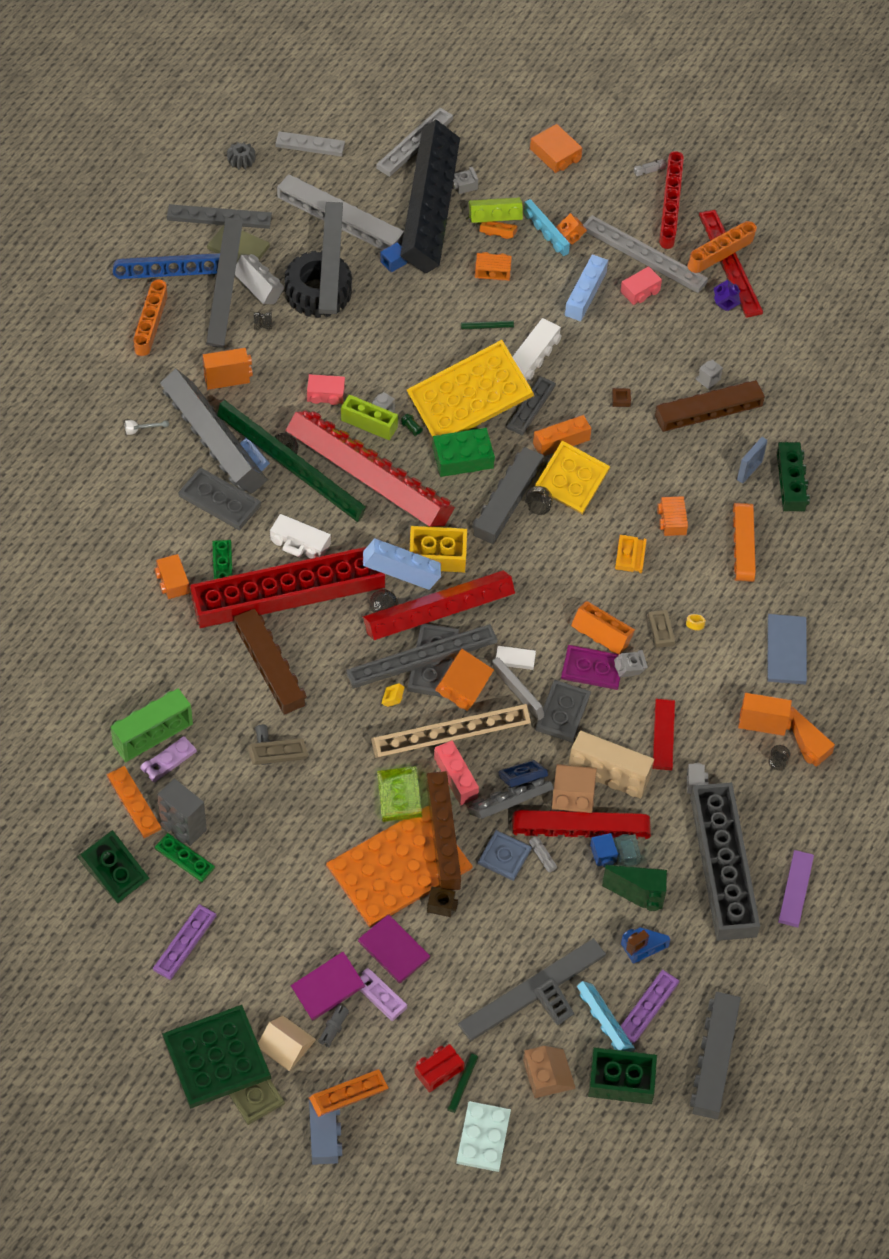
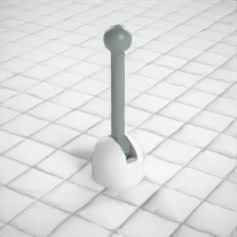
M134 420L125 421L126 435L135 434L139 428L159 426L167 428L169 426L167 420L162 423L138 425Z

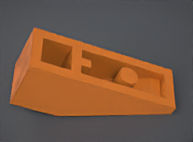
M794 708L793 720H791L792 731L805 761L817 767L833 753L835 744Z

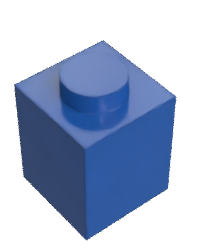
M398 242L380 252V262L390 272L408 263V261L400 256L402 247Z
M612 834L592 837L590 847L597 867L614 865L617 862L618 852Z

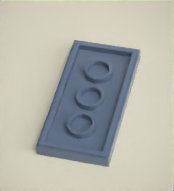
M768 614L767 682L806 685V617Z

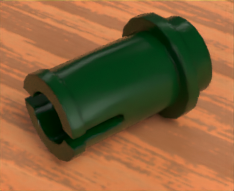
M405 414L401 418L402 426H406L414 436L422 433L423 428L414 420L413 415Z

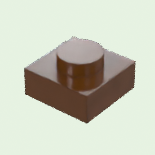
M612 388V407H631V390L629 388Z
M642 930L640 933H633L628 938L626 950L631 956L647 945L648 933Z

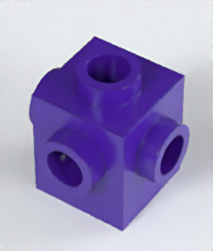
M729 280L714 287V300L716 304L725 311H729L741 304L739 287Z

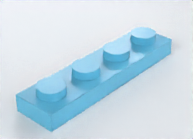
M531 199L525 201L524 215L526 218L531 219L535 228L542 231L544 238L553 244L556 252H560L563 256L569 254L570 243Z
M582 981L577 986L581 992L580 997L589 1004L591 1014L600 1021L601 1029L611 1038L613 1048L615 1050L633 1052L635 1050L634 1046L595 986Z

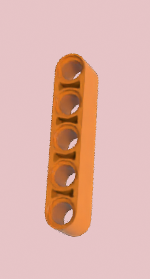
M750 221L743 222L693 250L689 258L688 269L693 273H699L748 246L754 240L757 226Z
M161 279L154 280L150 285L134 335V350L139 356H145L150 353L167 300V285Z
M734 503L735 581L754 582L753 504Z

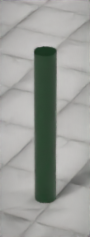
M514 320L461 323V330L514 327Z
M476 1054L470 1055L447 1110L452 1113L456 1112L478 1060Z

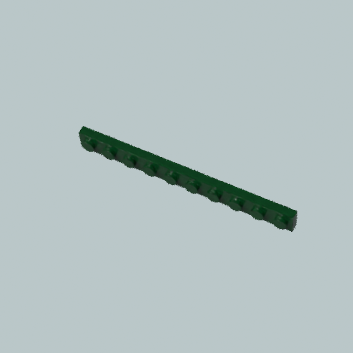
M226 400L220 403L217 413L219 418L352 519L358 522L363 517L366 506L352 497L347 491L323 475L318 469L314 468Z

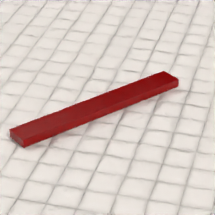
M716 210L699 213L710 241L726 232ZM736 252L721 260V265L728 280L739 287L740 305L746 318L762 315L763 310Z

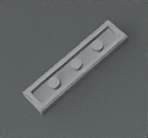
M497 657L492 660L494 671L523 704H527L528 710L538 721L543 719V707L500 658Z

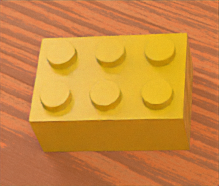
M411 526L410 552L440 562L441 571L465 573L467 529Z

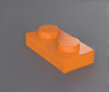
M496 221L482 222L479 232L490 236L499 235L502 238L509 239L513 238L517 233L518 226Z

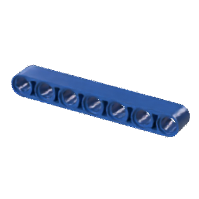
M220 253L118 259L113 264V274L118 279L217 274ZM211 261L214 264L211 267H206L204 263ZM194 262L196 266L194 268L187 267V263ZM171 263L178 264V268L171 269L169 265ZM153 264H159L161 268L159 270H154L151 266ZM141 265L143 269L136 271L134 266ZM118 266L125 267V271L119 272L116 270V268Z

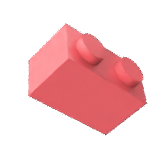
M648 266L622 281L620 292L633 305L638 302L642 303L650 295L659 293L662 279Z
M309 374L307 402L314 404L322 402L330 403L331 405L343 404L345 377Z

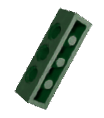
M779 442L776 454L783 511H805L806 505L810 504V495L806 493L808 479L804 477L806 475V464H803L804 450H801L800 442Z

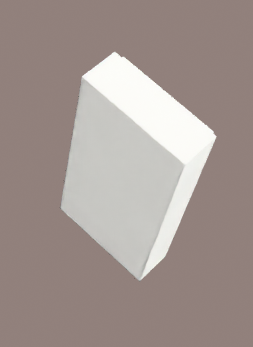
M498 646L496 658H500L507 667L533 670L536 651Z

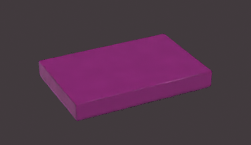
M568 645L561 679L618 690L620 677L615 668L614 659L619 654Z
M389 914L358 939V942L399 984L430 959V955Z
M344 951L290 985L312 1021L366 987Z

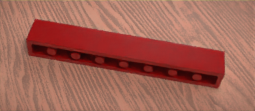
M503 570L363 616L367 634L373 640H377L513 595L515 590L512 576Z

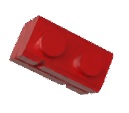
M451 1044L445 1047L442 1045L436 1048L433 1055L429 1058L423 1057L417 1061L415 1075L430 1093L464 1070V1061Z

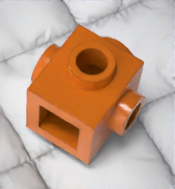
M571 213L556 227L572 245L587 231L581 221Z

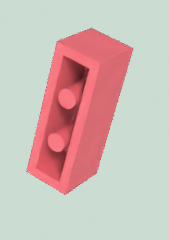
M453 740L435 747L434 759L441 772L447 771L449 786L459 804L463 805L477 799L479 786Z

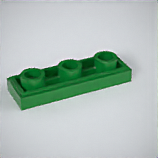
M231 540L212 541L214 580L233 576Z
M169 833L155 846L156 851L200 882H203L215 869L213 864Z

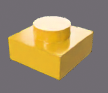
M400 683L386 687L381 704L387 707L399 704L405 687Z

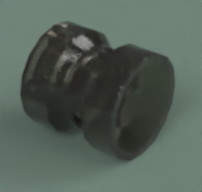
M254 312V330H260L261 328L272 330V312H266L265 314Z
M783 745L774 746L768 759L769 766L777 771L785 769L790 757L789 749Z

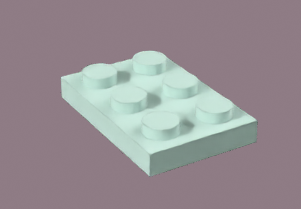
M469 1101L456 1164L499 1172L511 1109Z

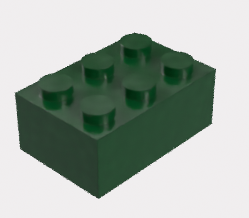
M593 1047L588 1097L652 1104L655 1093L657 1055Z

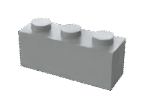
M255 255L240 256L235 271L238 279L263 304L276 303L285 288L280 283V280L273 276L269 269L262 265Z

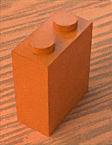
M558 124L531 138L530 150L555 173L560 170L564 171L572 163H578L581 160L582 147Z
M246 348L203 354L204 377L207 390L250 383V377L253 374L252 368L249 365H252V359L250 354L247 355Z
M461 649L435 691L454 702L459 708L468 711L476 701L494 669L464 649Z
M745 693L740 710L738 728L785 736L786 730H790L791 720H793L794 708H791L792 700Z

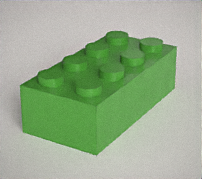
M179 688L167 692L162 698L151 701L146 707L133 711L128 717L117 720L110 726L113 746L126 763L193 724L191 704Z

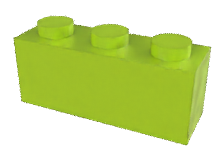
M520 197L470 200L469 218L471 223L523 220L522 201Z
M350 394L341 406V421L389 441L398 428V414Z

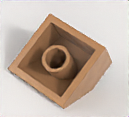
M557 764L552 809L592 813L597 768Z
M541 1046L524 1050L523 1062L534 1098L576 1088L564 1049Z

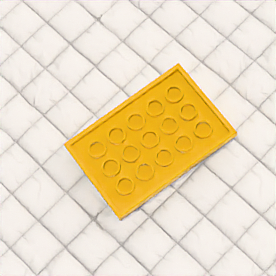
M503 340L407 389V393L432 437L468 431L534 396L532 389Z

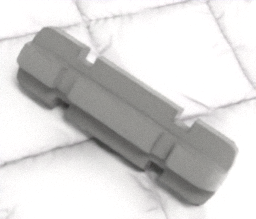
M664 159L657 160V162L643 164L642 167L641 165L635 166L634 173L636 176H641L643 173L648 174L658 171L657 169L663 170L666 168V162Z
M538 836L531 838L529 843L544 864L546 870L549 873L556 870L557 865Z

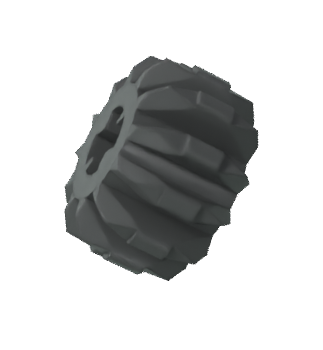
M237 142L236 145L231 144L227 151L228 163H231L232 168L237 166L238 170L241 167L245 170L247 166L252 167L256 160L254 148L251 144H245V142Z

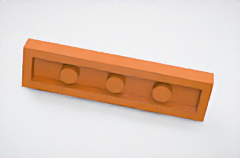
M123 766L108 773L107 778L142 837L146 838L162 830L126 767Z
M380 1069L315 1093L309 1099L318 1117L386 1091L388 1086Z

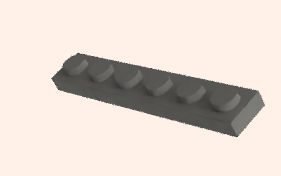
M169 204L167 221L224 225L225 218L228 217L243 220L242 227L270 229L272 212Z

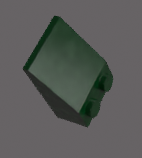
M113 830L77 856L86 870L117 904L150 879Z
M605 865L602 886L642 908H647L649 911H657L663 909L667 889V870Z

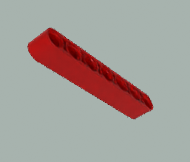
M678 151L671 152L668 157L659 244L664 249L672 248L676 238L684 155Z
M518 810L512 814V832L516 836L517 834H525V836L543 834L551 837L565 835V837L585 836L586 838L611 833L613 838L638 839V837H645V839L651 837L650 816L647 814Z

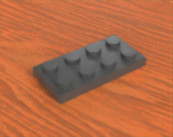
M201 467L178 492L179 497L239 531L261 506L260 500Z
M422 624L416 647L459 634V629ZM454 657L411 670L407 691L443 697L435 689L453 662Z
M541 778L522 785L508 787V791L503 793L501 791L492 793L490 795L491 798L475 800L472 802L473 805L467 808L470 815L483 819L554 788L551 781Z

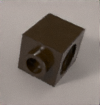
M432 886L427 903V913L451 917L452 911L456 912L458 906V899H455L456 891ZM446 901L447 904L442 905L439 902Z

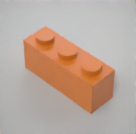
M581 415L535 431L533 445L538 453L546 456L555 453L561 441L572 446L590 441L592 428L585 416Z
M588 601L578 608L571 625L578 632L589 636L595 642L604 645L611 652L619 655L628 647L635 632V629Z

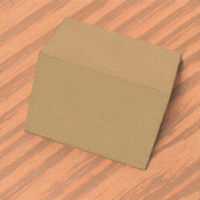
M281 1016L268 1023L258 1045L262 1052L290 1071L316 1039L286 1017Z

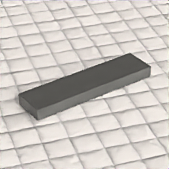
M540 376L532 388L534 396L523 401L507 425V429L523 436L555 388L556 383Z

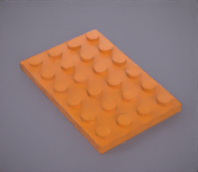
M429 806L326 863L327 868L369 927L377 924L388 914L391 916L430 893L432 886L440 888ZM457 845L462 875L471 870L473 866Z

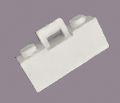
M280 514L270 529V540L278 546L284 545L282 550L300 558L304 552L308 558L312 559L324 556L331 545V534Z

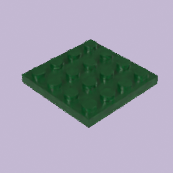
M243 1005L162 1033L190 1109L271 1079V1074Z

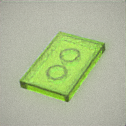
M417 767L377 771L382 822L422 817Z

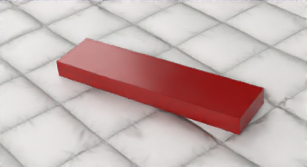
M655 700L654 763L652 769L670 771L673 769L675 700Z

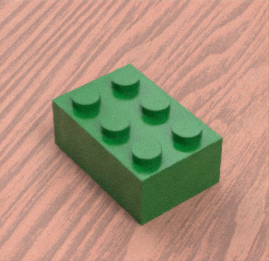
M487 428L433 436L432 449L440 477L494 469L495 456Z

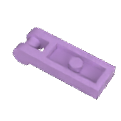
M183 736L150 761H145L140 769L144 773H148L149 779L152 782H156L197 752L196 748ZM157 765L160 769L155 770L154 767Z
M366 968L360 978L364 984L367 981L371 982L369 986L365 984L366 987L359 991L393 1022L407 1009V1004L370 969Z

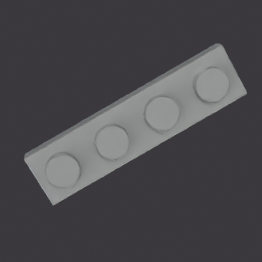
M279 131L275 144L279 148L342 157L345 141Z

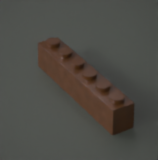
M757 380L747 381L743 384L728 386L720 390H712L708 393L696 394L692 397L662 403L656 406L655 417L662 432L762 407L765 396Z
M252 609L235 616L234 626L283 715L304 707L307 696L304 689L299 688L295 673L291 674L287 659L282 658V652L278 643L275 644L273 642L271 630L266 629L264 626L263 616L261 614L258 615L257 611Z
M447 771L427 773L426 786L439 887L447 890H460L461 872Z

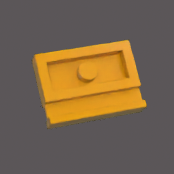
M620 535L615 569L629 572L639 571L642 574L647 539L641 540L638 537Z

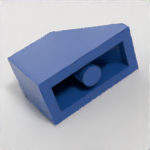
M641 927L636 930L630 929L626 931L621 940V945L633 964L668 948L670 943L668 935ZM642 930H645L649 935L647 945L631 956L626 950L628 938L635 932L640 933Z

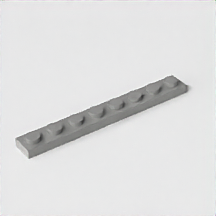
M593 215L583 224L587 229L586 233L697 293L708 282V278L702 274L691 272L687 266Z

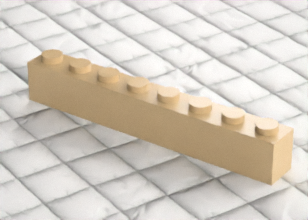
M527 704L379 736L372 738L371 741L375 758L526 725L530 724L531 721Z

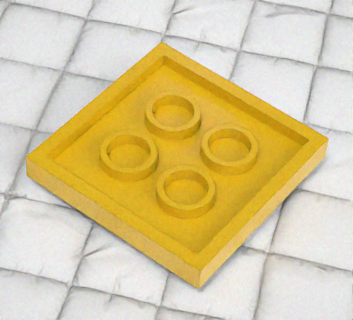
M561 441L534 488L583 515L610 470V466Z

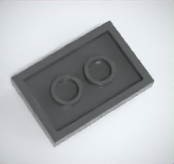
M554 680L543 707L544 718L538 721L536 731L573 743L591 691Z

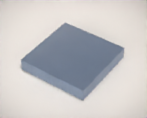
M761 437L742 458L737 481L744 483L763 462L767 446V439Z
M496 830L478 860V864L514 881L532 847Z

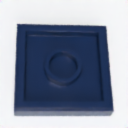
M535 760L498 771L500 779L510 787L548 776L547 769Z

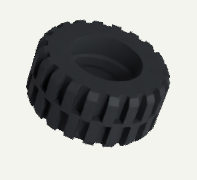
M311 251L309 254L307 252L301 254V257H296L285 271L286 299L290 302V306L293 309L296 308V311L300 314L305 312V316L311 317V315H315V318H321V315H325V317L331 316V314H319L320 289L305 285L310 280L321 279L322 251ZM340 258L337 313L340 312V308L344 309L347 306V302L350 301L352 294V274L348 264L342 258Z

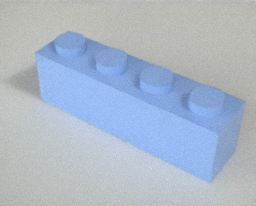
M591 255L566 303L565 316L582 321L607 273V259Z
M374 538L363 551V566L430 590L441 578L440 562Z

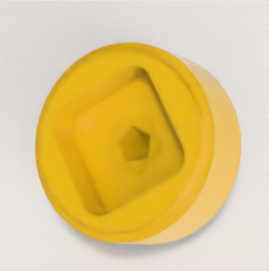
M691 614L687 616L686 626L692 630H702L705 627L706 620L701 615Z

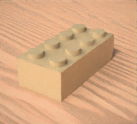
M581 730L571 748L569 765L597 768L596 782L640 799L650 780L654 759Z

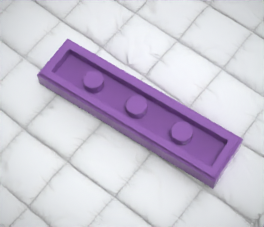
M794 850L778 923L799 927L814 858L813 854Z
M199 904L155 964L153 971L171 980L216 918V913Z
M664 970L659 973L621 1024V1028L633 1045L679 984L678 979Z

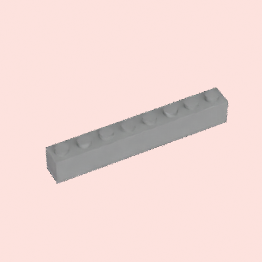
M288 174L277 186L278 198L323 221L325 220L326 202H343V231L381 250L397 242L400 246L402 245L404 231L297 177Z

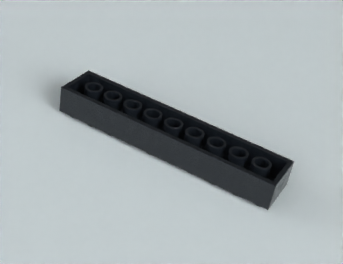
M436 119L422 128L400 254L402 258L423 273H428L440 266L460 137Z

